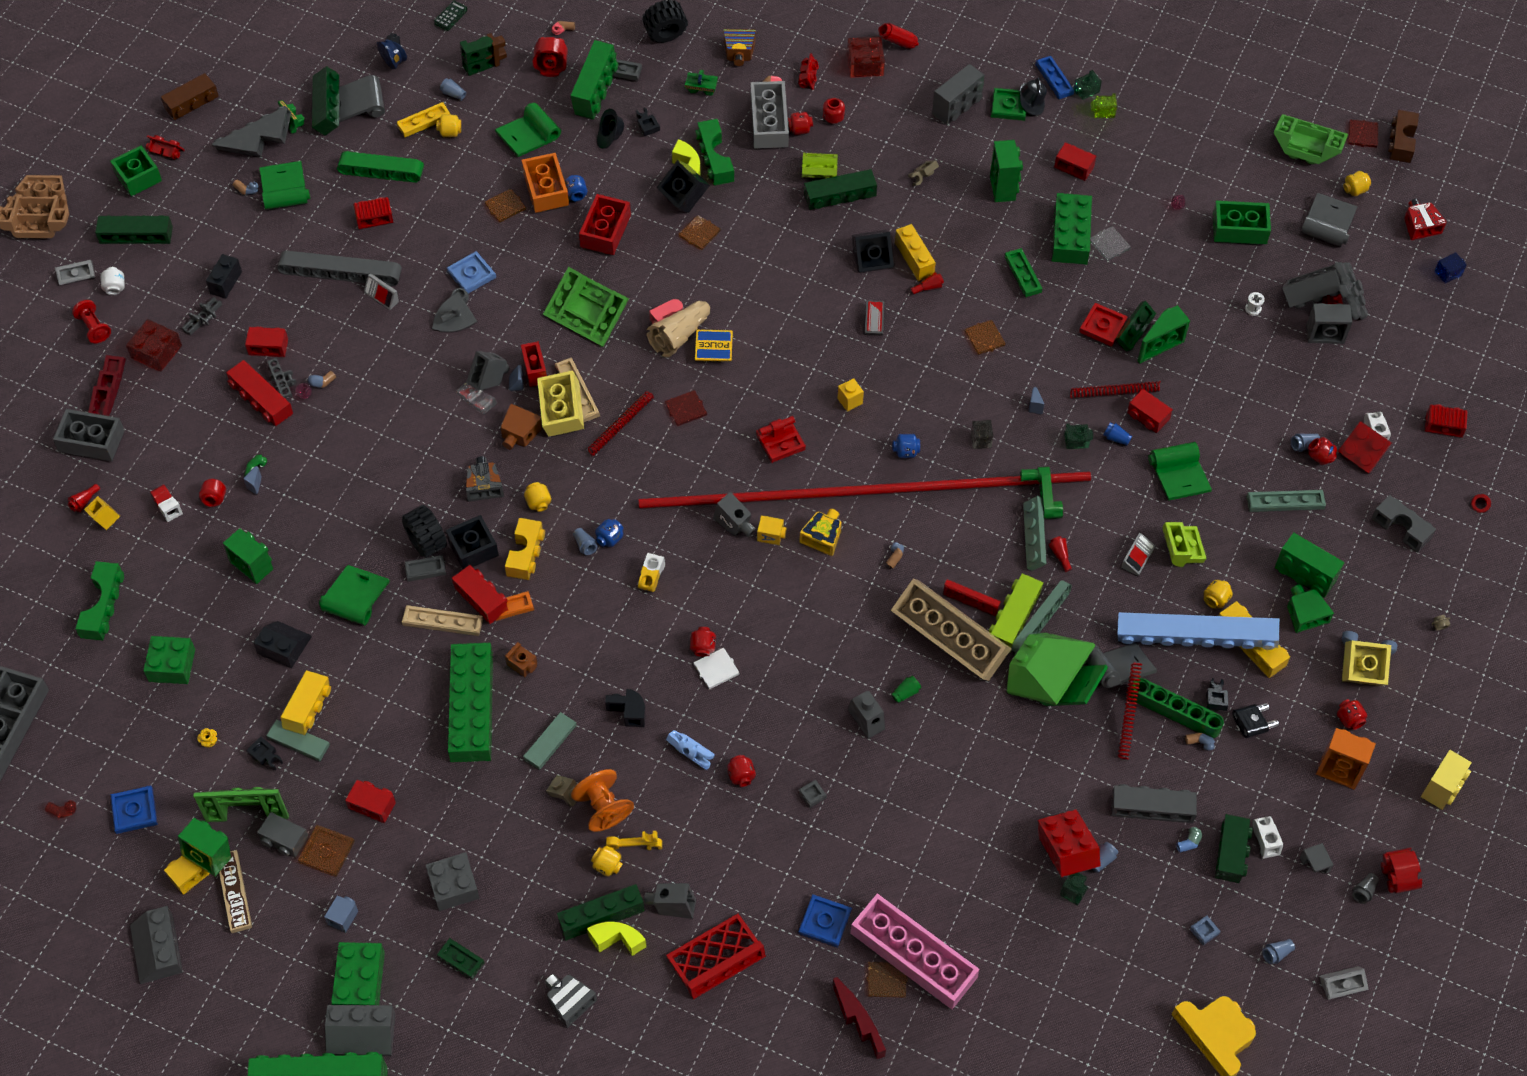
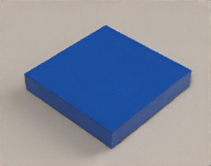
M152 786L110 794L116 834L158 825Z
M812 894L798 934L838 948L852 908Z

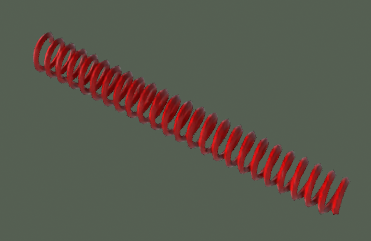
M1153 381L1151 383L1145 382L1144 384L1141 382L1137 384L1127 383L1126 385L1116 384L1115 386L1105 385L1104 387L1102 385L1100 387H1079V389L1076 387L1075 389H1071L1070 397L1072 399V391H1074V398H1076V389L1078 392V398L1080 397V390L1081 397L1083 398V389L1085 390V397H1087V389L1089 392V397L1091 396V389L1092 396L1094 397V388L1096 390V396H1098V388L1100 396H1102V388L1103 395L1105 396V387L1107 389V395H1109V387L1110 394L1113 395V387L1114 395H1116V386L1118 389V395L1120 394V386L1121 394L1123 395V386L1125 387V394H1127V385L1129 394L1131 393L1130 386H1132V393L1134 394V385L1136 387V393H1138V385L1140 392L1142 390L1141 385H1143V389L1145 390V384L1147 386V392H1149V384L1150 391H1153V384L1154 392H1156V383L1157 390L1159 392V384L1161 381H1156L1155 383Z
M647 391L645 394H642L640 399H637L618 420L613 422V425H610L588 447L589 453L595 456V453L597 454V451L603 448L602 446L608 444L607 441L610 442V439H613L612 436L615 437V434L620 432V429L622 430V427H625L627 422H630L635 417L634 415L639 413V410L642 411V408L654 399L653 394Z
M1135 662L1131 664L1132 668H1130V680H1128L1129 687L1127 688L1129 691H1127L1128 695L1126 696L1128 699H1126L1127 703H1125V715H1123L1124 722L1122 723L1123 730L1121 731L1122 734L1120 735L1122 738L1120 739L1121 742L1119 743L1121 745L1119 746V749L1121 750L1118 751L1120 753L1118 754V757L1126 760H1129V758L1122 757L1120 755L1129 756L1130 754L1123 753L1120 751L1130 752V750L1123 749L1121 747H1131L1128 745H1123L1122 743L1131 744V742L1124 741L1123 739L1132 740V738L1124 737V735L1132 736V734L1124 732H1133V730H1128L1125 728L1134 727L1125 724H1134V722H1128L1126 720H1135L1134 718L1126 717H1134L1135 714H1129L1126 712H1136L1135 710L1127 709H1136L1135 706H1129L1127 704H1137L1135 702L1128 701H1137V699L1130 698L1128 696L1138 697V695L1130 694V692L1139 693L1138 691L1131 690V688L1139 689V687H1134L1131 685L1140 684L1131 681H1141L1140 679H1134L1131 677L1140 678V675H1134L1132 673H1142L1140 671L1132 670L1142 669L1141 667L1133 666H1142L1141 663Z

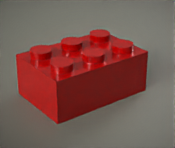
M596 194L579 232L580 247L614 255L631 217L630 202Z
M1077 809L1038 820L1039 839L1061 877L1101 866L1100 847Z

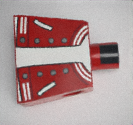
M1413 199L1408 203L1409 208L1405 215V223L1411 241L1443 233L1447 222L1432 203L1420 204L1418 199Z

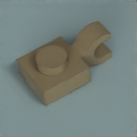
M936 160L924 162L914 170L915 172L908 175L909 178L916 177V181L912 185H920L923 176L928 177L932 175L939 165Z

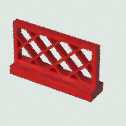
M738 913L667 954L666 957L687 987L690 996L695 999L765 958L766 955L763 944L760 940L756 939ZM738 921L741 926L740 932L729 931L730 925ZM715 934L723 935L722 942L711 941L712 936ZM727 936L738 937L736 945L725 944ZM741 938L750 939L753 944L748 947L740 946ZM698 944L706 945L704 953L693 952L694 946ZM709 946L720 948L718 956L707 954ZM723 949L734 950L733 956L729 958L721 957ZM679 955L687 956L685 964L676 963L674 958ZM691 957L702 958L700 967L689 965ZM705 959L716 961L715 966L711 969L704 968ZM687 970L698 971L697 977L688 981L686 978Z

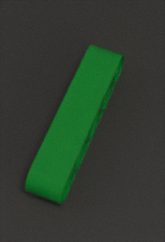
M349 151L341 153L337 165V170L344 175L413 183L420 181L424 168L423 162L417 159Z
M1138 678L1141 681H1133L1140 685L1132 686L1143 690V692L1139 693L1130 692V694L1138 695V697L1130 696V698L1137 699L1134 702L1198 733H1203L1213 738L1218 737L1224 720L1219 714L1146 679ZM1173 706L1180 708V710L1174 709ZM1191 715L1197 716L1198 719L1193 718Z

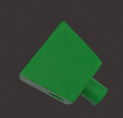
M1296 585L1291 589L1294 596L1290 598L1287 606L1296 633L1330 623L1334 612L1317 590L1313 589L1305 592L1302 585Z

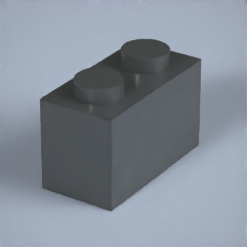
M272 812L257 832L261 840L260 842L268 848L273 846L282 855L287 857L291 855L296 858L309 839L306 829Z

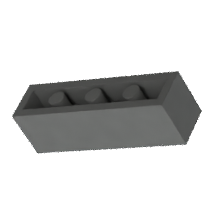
M1126 784L1114 785L1112 791L1111 816L1194 823L1197 815V792L1189 790L1174 791L1168 788L1151 789L1147 786L1129 787Z

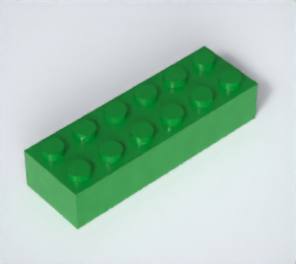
M491 643L451 644L448 735L450 762L491 761L493 651Z
M349 1052L345 1053L344 1056H335L332 1053H324L322 1056L301 1054L300 1057H291L290 1055L283 1054L278 1055V1058L258 1055L256 1058H249L248 1076H387L388 1068L382 1054L377 1052H367L366 1055H357L356 1053Z

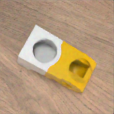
M647 553L638 582L639 589L650 592L655 591L661 572L665 567L664 557Z

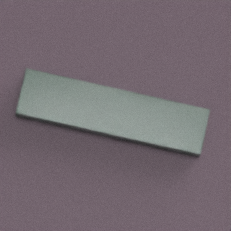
M1323 490L1247 493L1249 512L1321 510L1326 507Z

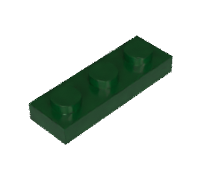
M1146 301L1140 302L1115 338L1126 352L1133 348L1156 315V312Z

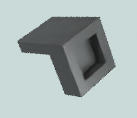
M1323 843L1304 849L1300 856L1303 865L1309 863L1315 873L1324 870L1325 874L1329 873L1334 865Z

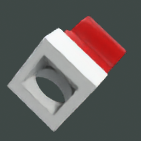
M165 485L150 492L167 522L183 514L179 503L173 498ZM173 509H176L173 514H167Z

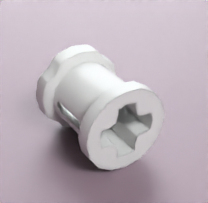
M1253 292L1248 297L1245 311L1251 316H1257L1262 310L1261 305H1263L1265 298L1261 293Z

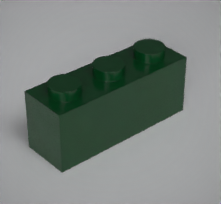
M1225 814L1221 826L1215 871L1216 879L1240 883L1242 877H1246L1248 865L1245 864V858H1248L1250 853V846L1247 845V841L1251 839L1253 827H1249L1250 819Z

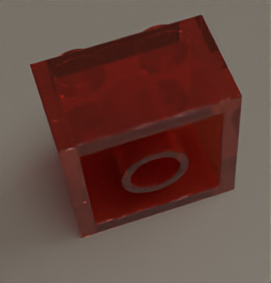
M881 37L848 38L847 57L850 78L884 76L885 60Z
M147 319L127 343L126 347L132 359L162 372L182 347L177 332Z

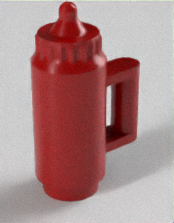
M884 23L878 29L879 35L883 39L901 47L913 49L919 45L916 35L891 23Z

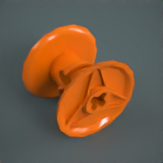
M612 769L598 771L586 777L574 787L571 793V798L577 802L591 800V806L597 811L588 822L589 830L593 832L603 831L617 825L626 819L634 809L632 801L628 799L614 801V793L609 792V789L617 779L616 771Z

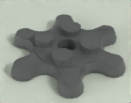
M1336 262L1335 268L1341 280V285H1339L1340 293L1349 303L1353 319L1357 320L1360 317L1363 320L1368 316V312L1364 306L1366 302L1363 296L1362 283L1360 280H1356L1349 262Z

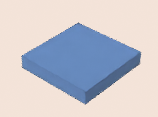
M477 251L447 267V272L468 294L496 278V273Z

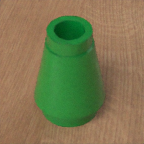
M914 676L906 677L891 695L897 703H900L919 693L918 690L922 687Z

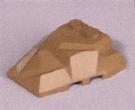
M26 175L15 188L16 194L6 199L7 204L4 208L0 206V228L4 231H10L16 238H53L56 231H60L66 226L69 217L63 179L60 175Z

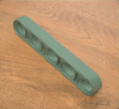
M1063 580L1058 583L1014 640L1011 648L1012 651L1017 653L1029 634L1041 632L1068 597L1072 588L1071 584Z

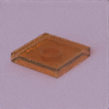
M316 825L298 862L337 877L355 840L354 838Z

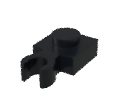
M645 107L642 114L636 110L638 126L644 136L660 131V125L653 114L648 116V111Z
M1214 678L1211 679L1210 688L1206 692L1207 709L1227 711L1228 691L1222 690L1224 685L1223 679L1220 680L1219 685L1214 683Z
M262 737L246 750L259 764L263 765L267 761L272 770H276L275 765H273L274 761H279L283 764L281 757L274 755L276 752L275 747Z

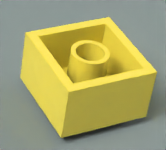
M1353 640L1345 642L1342 681L1376 686L1388 685L1391 645Z
M1449 750L1421 795V798L1442 810L1446 804L1451 805L1471 773L1468 768L1472 762Z

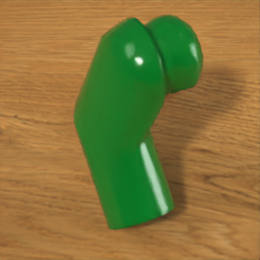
M260 454L252 458L247 463L244 477L255 466L260 465L264 467L267 463V458L262 457Z

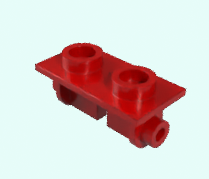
M810 53L809 59L804 58L801 62V74L799 75L798 84L801 88L810 86L814 90V85L817 81L816 72L819 65L812 53Z
M147 135L150 143L146 144V149L149 152L161 155L164 149L163 156L178 159L180 157L179 150L185 151L179 146L180 143L170 140L168 142L160 136L154 135V137Z

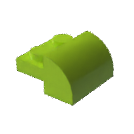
M803 153L802 177L831 178L837 176L838 154Z
M1183 522L1164 523L1162 530L1173 565L1184 567L1186 563L1205 562L1207 558L1197 526H1184Z

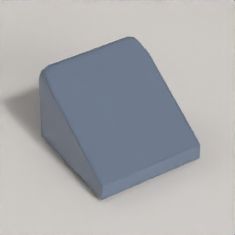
M518 365L509 376L510 391H522L523 369L521 365Z
M1034 387L1032 389L1029 412L1043 414L1044 402L1037 387Z
M255 466L244 477L247 489L256 495L258 494L262 478L258 466Z

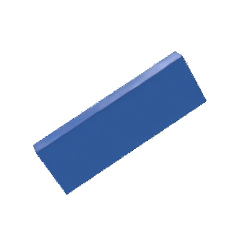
M1052 56L1036 60L1035 65L1058 99L1074 95V89Z

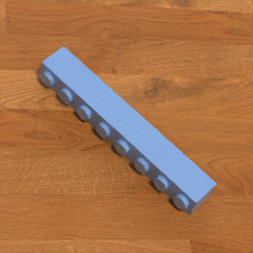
M1119 612L1117 635L1118 641L1124 644L1141 642L1145 645L1161 643L1166 646L1181 644L1188 647L1193 646V644L1202 645L1203 647L1220 645L1224 648L1242 646L1245 649L1262 647L1266 650L1278 648L1279 618Z

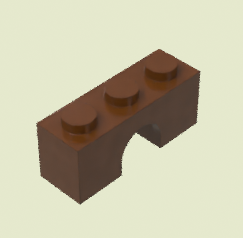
M1398 110L1397 115L1393 116L1391 126L1394 128L1391 129L1389 136L1392 142L1388 146L1390 160L1411 163L1415 152L1416 139L1409 137H1414L1418 126L1419 113Z

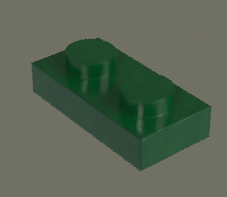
M451 938L448 939L437 954L439 959L471 980L485 963L482 958Z

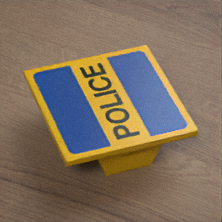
M696 330L695 361H732L733 331Z

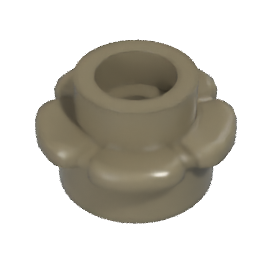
M1440 615L1433 618L1434 622L1431 624L1434 626L1435 631L1451 626L1449 622L1451 619L1449 617L1446 618L1445 615Z

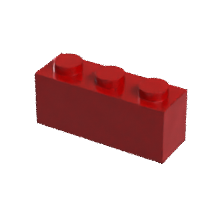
M469 565L452 577L454 588L489 624L496 621L505 611H508V600L503 593L499 594L491 581L487 582L479 569L475 570Z

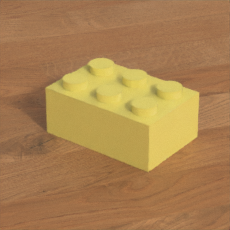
M574 371L537 378L542 427L548 437L584 429L579 380Z

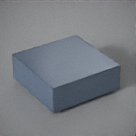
M1205 916L1190 927V930L1202 945L1208 943L1221 932L1208 916Z

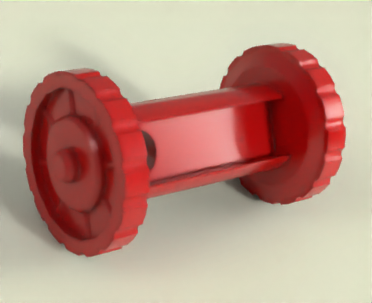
M80 301L72 309L73 316L78 320L84 321L89 329L87 338L91 343L98 344L105 341L111 334L110 327L99 322L94 314L96 305L93 301Z

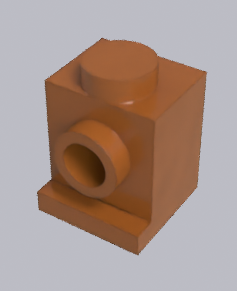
M519 642L505 655L507 666L524 678L537 667L536 656L523 648Z

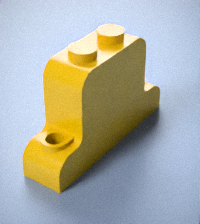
M1222 996L1202 1010H1198L1194 1004L1188 1001L1177 1005L1172 1012V1016L1220 1076H1236L1241 1067V1063L1236 1055L1247 1048L1256 1035L1254 1023L1242 1014L1238 1003L1232 1001L1229 997Z

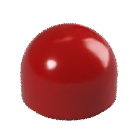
M1478 494L1473 497L1471 506L1474 511L1484 513L1490 509L1491 500L1485 494ZM1483 499L1487 502L1485 508L1479 509L1476 507V501Z

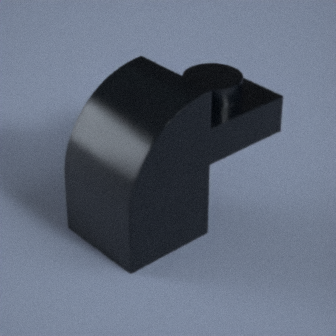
M626 689V696L620 694L606 695V711L624 712L626 727H645V703L639 693Z

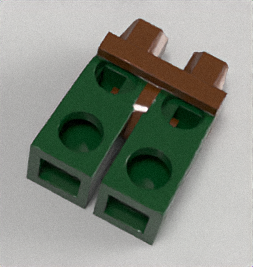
M492 33L479 38L477 41L467 43L465 40L460 42L462 66L468 76L490 69L493 66H500V60L507 58V53L504 49L506 42L502 35L493 37Z

